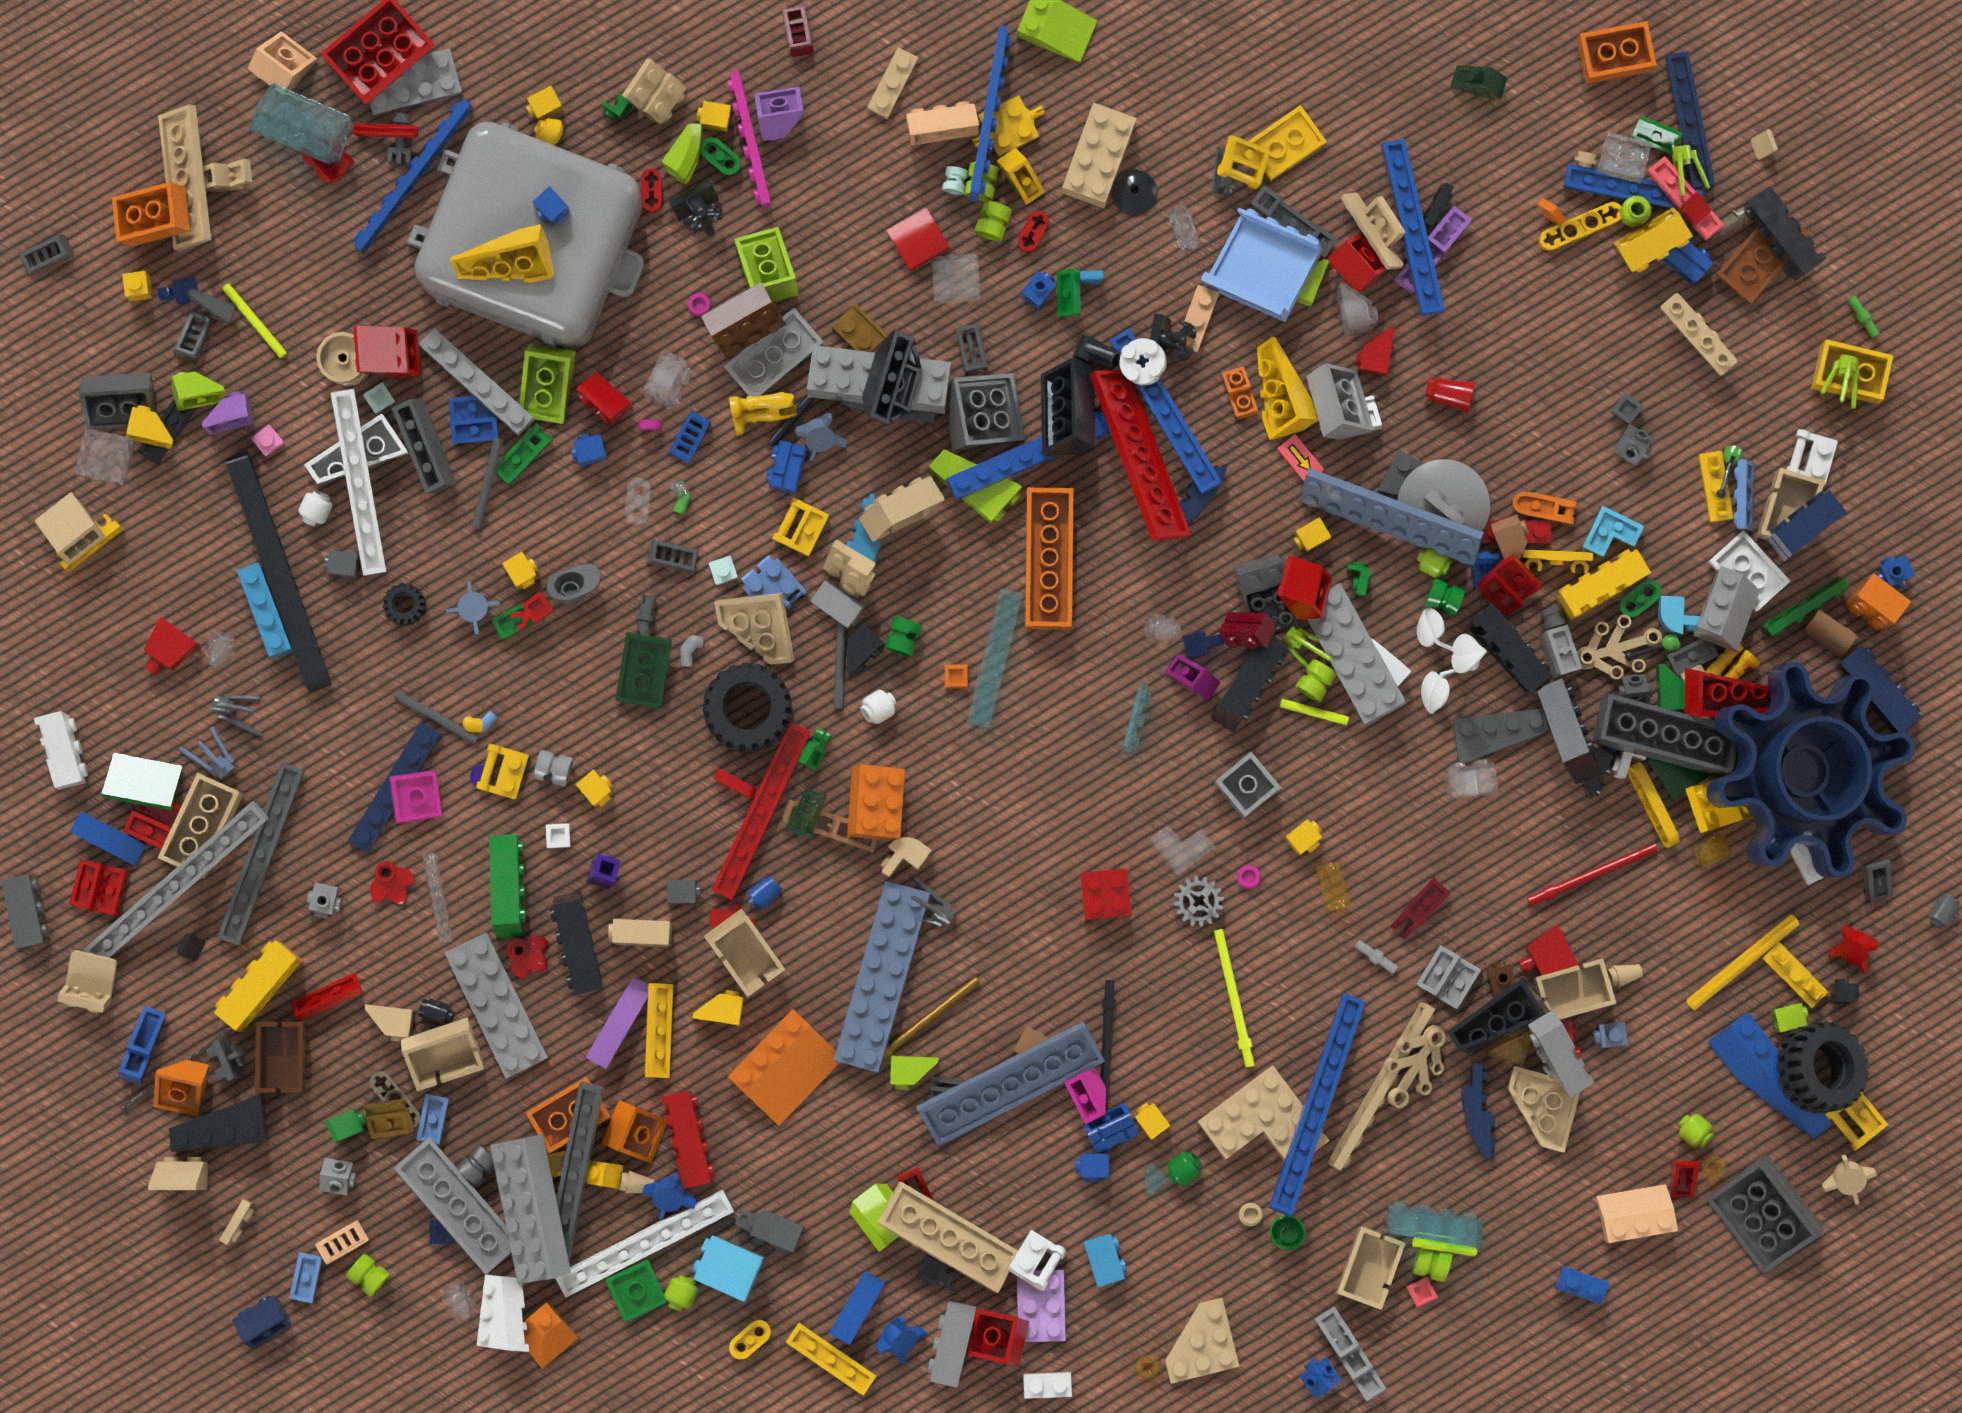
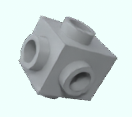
M315 882L313 892L309 891L306 905H309V910L314 911V916L327 919L328 915L335 916V912H339L341 908L342 898H339L341 889ZM326 898L327 902L322 905V900Z
M325 1158L320 1173L319 1191L347 1196L349 1188L354 1187L356 1173H353V1163Z

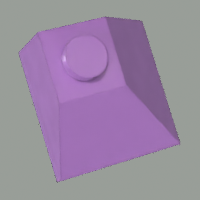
M800 87L754 94L762 141H775L779 138H784L804 115Z
M230 393L227 395L228 398H224L202 422L203 428L209 435L255 424L249 398L245 393Z

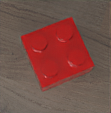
M1361 233L1346 240L1327 258L1330 261L1331 268L1336 273H1340L1345 278L1346 285L1357 293L1372 286L1388 271Z
M1127 868L1080 873L1084 921L1130 917L1132 915Z
M976 1308L965 1355L1019 1367L1029 1321Z

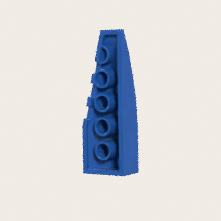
M1749 1012L1742 1014L1708 1041L1709 1045L1738 1081L1746 1085L1775 1110L1787 1117L1789 1121L1812 1139L1832 1125L1824 1113L1812 1114L1811 1112H1805L1799 1106H1795L1790 1102V1096L1786 1097L1782 1091L1784 1087L1782 1084H1779L1777 1078L1780 1077L1779 1071H1776V1064L1779 1063L1777 1058L1778 1049Z

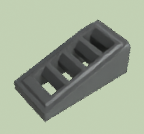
M60 234L19 253L29 275L74 256L67 237ZM49 247H51L54 257H51L48 250ZM39 251H42L46 261L43 262ZM30 255H34L38 265L34 266Z
M194 289L187 291L186 295L188 298L222 323H229L234 305Z
M193 311L190 312L173 350L176 358L197 364L213 318ZM193 322H197L203 324L204 327L201 328L192 324ZM190 330H191V331H194V332H197V333H200V335L197 336V335L191 334V333H190ZM187 339H188V340H191V341L196 342V344L194 345V344L188 343V342H186V341H187Z
M653 539L650 542L646 564L694 572L698 549ZM657 548H661L659 559L655 558ZM667 549L671 550L669 561H665ZM676 551L680 552L678 563H674ZM685 553H689L687 565H683Z

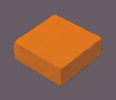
M1543 198L1537 203L1545 218L1559 226L1566 221L1558 206Z
M945 665V689L968 688V665Z

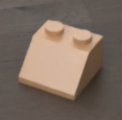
M280 32L256 49L247 69L284 96L299 84L314 65L317 58L283 32Z

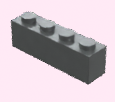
M409 399L393 407V413L425 493H438L456 485L457 483L424 400Z

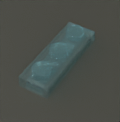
M1139 683L1121 753L1131 755L1132 750L1137 751L1140 737L1136 736L1137 728L1143 727L1146 716L1141 714L1143 705L1148 706L1151 692L1147 691L1148 685Z

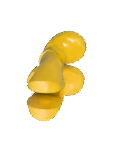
M779 392L763 396H747V399L738 396L729 397L736 436L744 434L745 426L749 422L779 421L797 415L793 394Z
M1740 644L1737 653L1725 648L1724 653H1721L1718 659L1705 672L1721 675L1726 667L1731 664L1732 659L1744 649L1743 646ZM1745 650L1739 660L1731 666V669L1724 676L1739 679L1745 673V669H1756L1761 663L1753 654Z

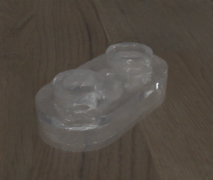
M1183 205L1171 209L1169 221L1172 225L1177 245L1184 251L1196 248L1199 244V239L1189 210Z
M634 478L627 486L626 516L635 525L645 523L649 517L651 488L649 483L643 478ZM642 487L644 490L642 494H636L635 489ZM635 510H641L642 515L640 517H635Z

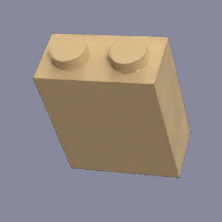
M72 492L34 520L56 552L68 565L105 537L83 504Z
M613 919V924H609L608 938L612 939V943L615 945L671 947L672 923L670 921Z

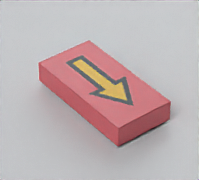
M1296 434L1277 448L1303 482L1309 468L1319 472L1324 471V468Z

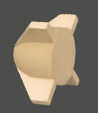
M1842 1155V1162L1836 1166L1834 1173L1822 1183V1187L1825 1192L1838 1188L1841 1193L1852 1195L1855 1204H1859L1857 1193L1865 1188L1867 1179L1875 1177L1877 1174L1874 1168L1860 1166L1855 1162L1848 1161L1846 1155Z

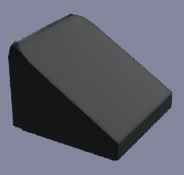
M186 933L177 950V954L195 962L205 945V941L190 933Z

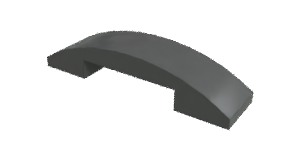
M1263 185L1250 203L1265 218L1275 219L1279 222L1280 226L1285 228L1291 226L1305 237L1307 234L1316 237L1323 248L1321 254L1323 258L1326 257L1338 240L1321 226L1317 227L1282 201V197L1265 185Z

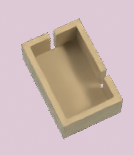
M1779 468L1775 472L1770 488L1772 493L1767 498L1756 537L1767 541V538L1772 535L1769 532L1784 519L1788 523L1790 520L1787 517L1802 505L1805 509L1808 507L1806 502L1820 491L1822 492L1825 481Z
M931 476L923 480L921 477H918L909 483L910 486L905 488L902 485L891 492L892 495L888 497L886 494H883L874 500L875 503L864 509L865 513L859 520L872 542L889 535L890 531L894 533L926 517L945 500Z
M742 909L704 935L707 942L747 997L764 986V983L758 977L760 974H763L769 982L785 970Z
M1603 958L1532 979L1535 989L1543 998L1544 1003L1550 1011L1554 1012L1559 1020L1616 1004Z
M468 1017L401 1039L402 1053L417 1091L437 1085L436 1070H439L441 1083L484 1069L483 1057L477 1040H475Z
M1359 1226L1335 1293L1382 1310L1389 1291L1383 1288L1384 1283L1391 1285L1406 1243L1383 1235L1381 1240L1379 1239L1380 1233Z

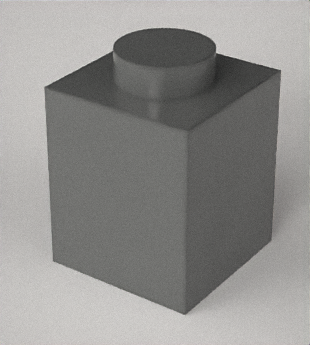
M330 550L329 556H325L324 569L327 570L329 576L357 579L360 555L353 552Z
M667 880L668 905H696V899H701V886L696 885V880Z

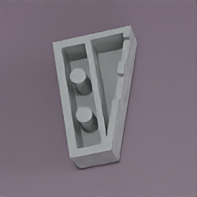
M1553 1011L1548 1012L1528 1025L1532 1033L1529 1035V1038L1533 1045L1539 1048L1536 1053L1540 1060L1546 1063L1543 1066L1544 1070L1550 1078L1554 1077L1570 1098L1594 1084L1592 1077L1583 1068L1585 1064L1581 1058H1578L1574 1050L1575 1046L1563 1023Z
M949 1300L945 1316L940 1315L937 1329L942 1331L940 1337H935L932 1349L937 1351L935 1359L930 1358L927 1372L931 1373V1382L958 1387L976 1306Z

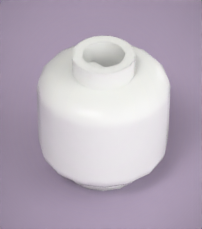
M314 490L305 494L298 512L303 517V522L315 526L316 523L323 524L326 522L333 505L328 495Z
M877 690L863 699L862 707L860 708L861 713L869 723L880 724L894 715L896 700L891 693Z

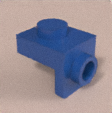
M1481 552L1477 555L1474 566L1470 565L1474 589H1477V584L1496 567L1495 564L1500 560L1499 554Z

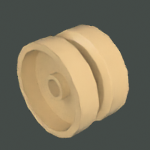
M338 332L326 337L319 345L316 355L317 365L322 374L331 381L344 386L357 385L364 381L369 374L357 372L354 335Z

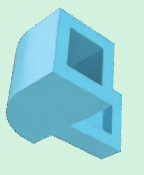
M1660 596L1658 599L1657 616L1662 628L1669 634L1675 633L1679 637L1683 634V628H1686L1687 632H1694L1700 616L1684 615L1685 597Z

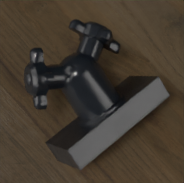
M710 180L669 201L678 221L684 220L683 224L693 233H697L698 230L702 229V226L699 225L701 222L705 232L708 235L714 234V227L709 218L714 217V221L723 218L721 203L717 202L719 198Z
M1154 314L1150 340L1155 341L1164 350L1165 354L1166 349H1177L1178 354L1173 357L1175 362L1188 360L1191 354L1194 353V349L1186 350L1187 336L1190 332L1194 335L1197 334L1195 327L1187 321L1180 320L1179 323L1183 328L1180 332H1174L1170 330L1171 319L1163 314Z

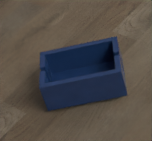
M1830 490L1825 494L1820 491L1806 502L1808 506L1806 509L1802 505L1787 517L1790 520L1788 523L1784 519L1769 531L1772 535L1767 538V541L1783 561L1847 513Z

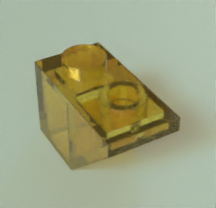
M1722 833L1693 847L1695 850L1693 855L1699 865L1702 864L1704 868L1732 854Z

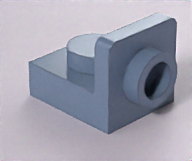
M1625 1022L1596 1025L1597 1030H1593L1594 1042L1599 1044V1049L1628 1045Z

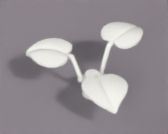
M1427 607L1422 612L1417 625V638L1420 644L1425 647H1431L1435 642L1437 645L1454 653L1451 659L1453 669L1441 672L1439 675L1431 671L1426 675L1422 683L1421 696L1423 704L1429 713L1434 714L1435 711L1446 703L1449 696V684L1444 677L1453 673L1475 671L1479 666L1481 658L1487 651L1468 634L1458 636L1453 647L1441 642L1439 638L1445 631L1444 621L1435 609Z

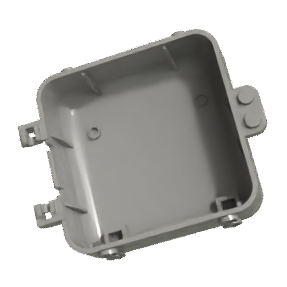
M494 122L478 123L469 130L459 154L449 150H444L437 171L448 173L450 177L429 229L414 224L406 242L408 245L420 249L414 265L415 275L423 290L429 296L436 299V303L448 307L451 304L543 340V344L553 348L559 346L565 349L582 347L590 340L609 293L620 297L631 296L644 269V261L641 255L627 249L643 210V199L639 186L632 176L625 173V169L616 164L606 166L518 132L519 129L510 123L502 122L501 125ZM450 159L456 161L454 167L448 165ZM549 186L570 209V212L567 213L569 215L568 218L560 225L556 223L552 226L549 222L544 224L536 215L538 210L532 202ZM541 224L549 242L554 278L532 283L524 282V279L502 281V278H488L487 280L457 278L450 262L451 257L518 229ZM419 235L425 237L423 243L417 241Z

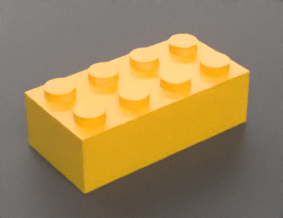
M276 940L273 943L268 942L261 951L263 955L258 961L253 960L246 968L248 973L243 979L238 978L230 987L232 992L227 997L223 996L216 1003L215 1007L217 1009L214 1013L235 1031L243 1032L302 963L303 960L282 942Z

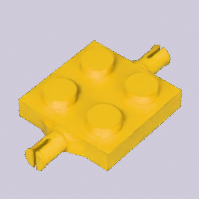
M1018 95L1000 104L999 112L994 111L993 118L997 119L996 131L991 132L990 139H994L993 148L998 157L1039 138L1033 119L1046 114L1042 105L1029 111ZM984 113L978 115L981 124L983 121ZM980 136L972 139L975 148L978 147Z

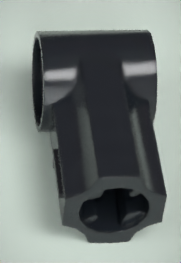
M1082 335L1072 356L1086 364L1095 363L1113 370L1120 363L1121 352L1101 344L1090 336Z

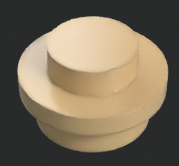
M1578 151V155L1574 158V160L1578 161L1579 166L1591 168L1592 164H1597V160H1595L1596 154Z
M1246 1203L1239 1210V1219L1246 1226H1255L1262 1219V1210L1255 1203Z

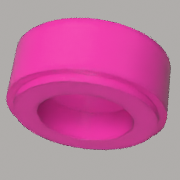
M703 293L693 294L688 300L690 313L696 317H701L709 312L711 302L708 296Z
M639 420V429L661 430L662 421Z
M1243 866L1237 873V881L1243 888H1254L1260 882L1261 875L1255 866Z

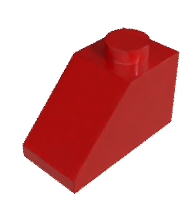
M1395 328L1387 329L1364 345L1361 352H1357L1355 365L1359 366L1358 373L1386 377Z

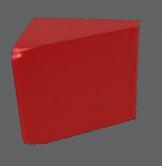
M1696 191L1681 205L1679 211L1696 226L1711 212V209L1701 194Z

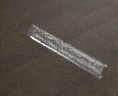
M434 852L424 854L423 859L439 942L446 944L452 942V935L437 857Z

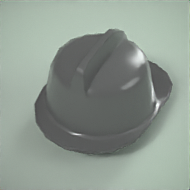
M592 564L575 566L554 574L548 580L547 592L552 598L565 605L578 604L584 599L586 594L598 586L601 573Z

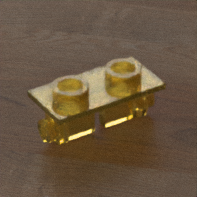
M1331 862L1316 867L1329 912L1352 906L1339 862Z

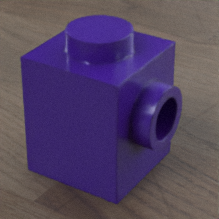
M598 854L591 861L586 883L609 889L616 881L621 861L609 855Z

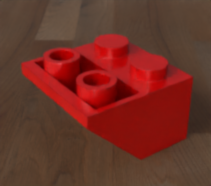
M597 372L576 388L579 394V401L588 410L591 408L596 410L597 418L605 425L610 423L612 426H615L632 407L631 402Z
M1293 555L1288 556L1287 563L1283 569L1282 582L1278 587V596L1297 620L1322 619L1332 578L1322 566Z

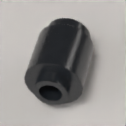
M431 998L429 1000L423 999L418 1011V1016L422 1017L423 1021L438 1026L452 1023L455 1011H452V1005Z

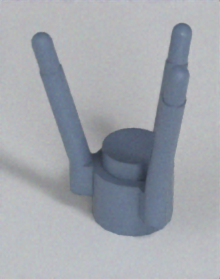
M211 727L210 731L225 758L221 755L216 758L201 741L198 742V746L213 761L210 764L212 767L183 747H180L179 751L210 772L214 778L218 776L222 780L234 770L235 767L232 765L234 760L228 754L214 727Z

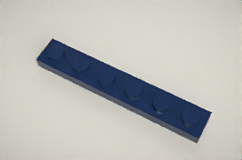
M1689 52L1666 55L1665 62L1679 131L1683 133L1681 137L1682 146L1690 145L1691 151L1696 150L1697 158L1710 186H1714L1715 181ZM1690 159L1691 164L1686 165L1690 186L1693 189L1704 188L1705 185L1693 159Z
M420 722L348 840L350 843L367 853L371 851L394 813L389 777L419 772L441 737V733Z

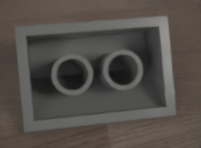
M151 373L87 376L81 379L79 395L86 430L127 428L132 407L137 408L139 405L149 407L152 412H156L155 390Z

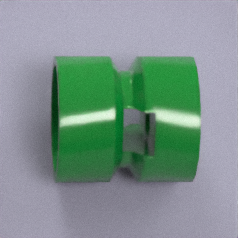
M1435 578L1424 606L1435 610L1442 608L1443 613L1455 617L1464 597L1465 589L1455 585L1448 587L1447 582Z
M894 617L890 627L893 633L888 635L884 648L900 655L913 657L916 647L914 639L919 638L922 625L908 619Z

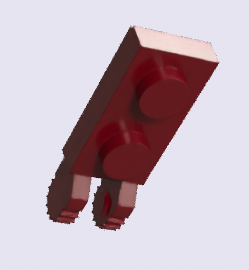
M1433 877L1401 911L1402 914L1392 923L1391 927L1393 929L1398 928L1402 921L1408 917L1413 924L1403 931L1401 937L1405 940L1416 927L1419 928L1451 893Z

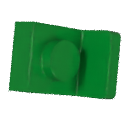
M620 93L614 102L615 107H612L605 101L601 103V107L604 110L603 114L613 121L618 119L622 122L633 106L622 96L623 93Z
M1353 562V565L1348 564L1346 572L1360 574L1359 577H1354L1352 590L1356 591L1355 597L1364 599L1371 569L1366 568L1367 564Z

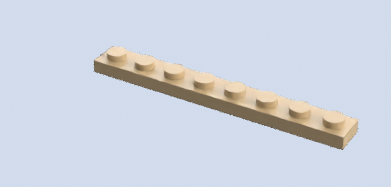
M1420 1002L1400 1038L1410 1040L1422 1036L1421 1033L1425 1026H1428L1433 1020L1435 1008ZM1395 1045L1388 1058L1398 1060L1410 1055L1409 1053L1398 1051ZM1384 1066L1382 1067L1328 1159V1165L1340 1171L1348 1165L1351 1160V1152L1354 1147H1358L1361 1143L1365 1128L1369 1127L1374 1121V1113L1385 1102L1387 1097L1385 1094L1389 1087L1396 1083L1398 1072L1390 1073L1384 1069Z

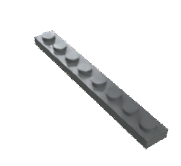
M283 762L281 763L263 811L269 819L256 830L217 938L239 946L241 945L305 770Z
M584 1081L579 1083L556 1199L569 1263L605 1088Z

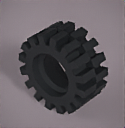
M399 583L397 586L393 585L391 590H387V594L383 598V609L386 616L392 622L401 626H411L416 621L419 622L421 620V616L425 614L426 600L423 593L416 586L409 583ZM401 596H409L413 600V608L408 613H400L396 609V601Z

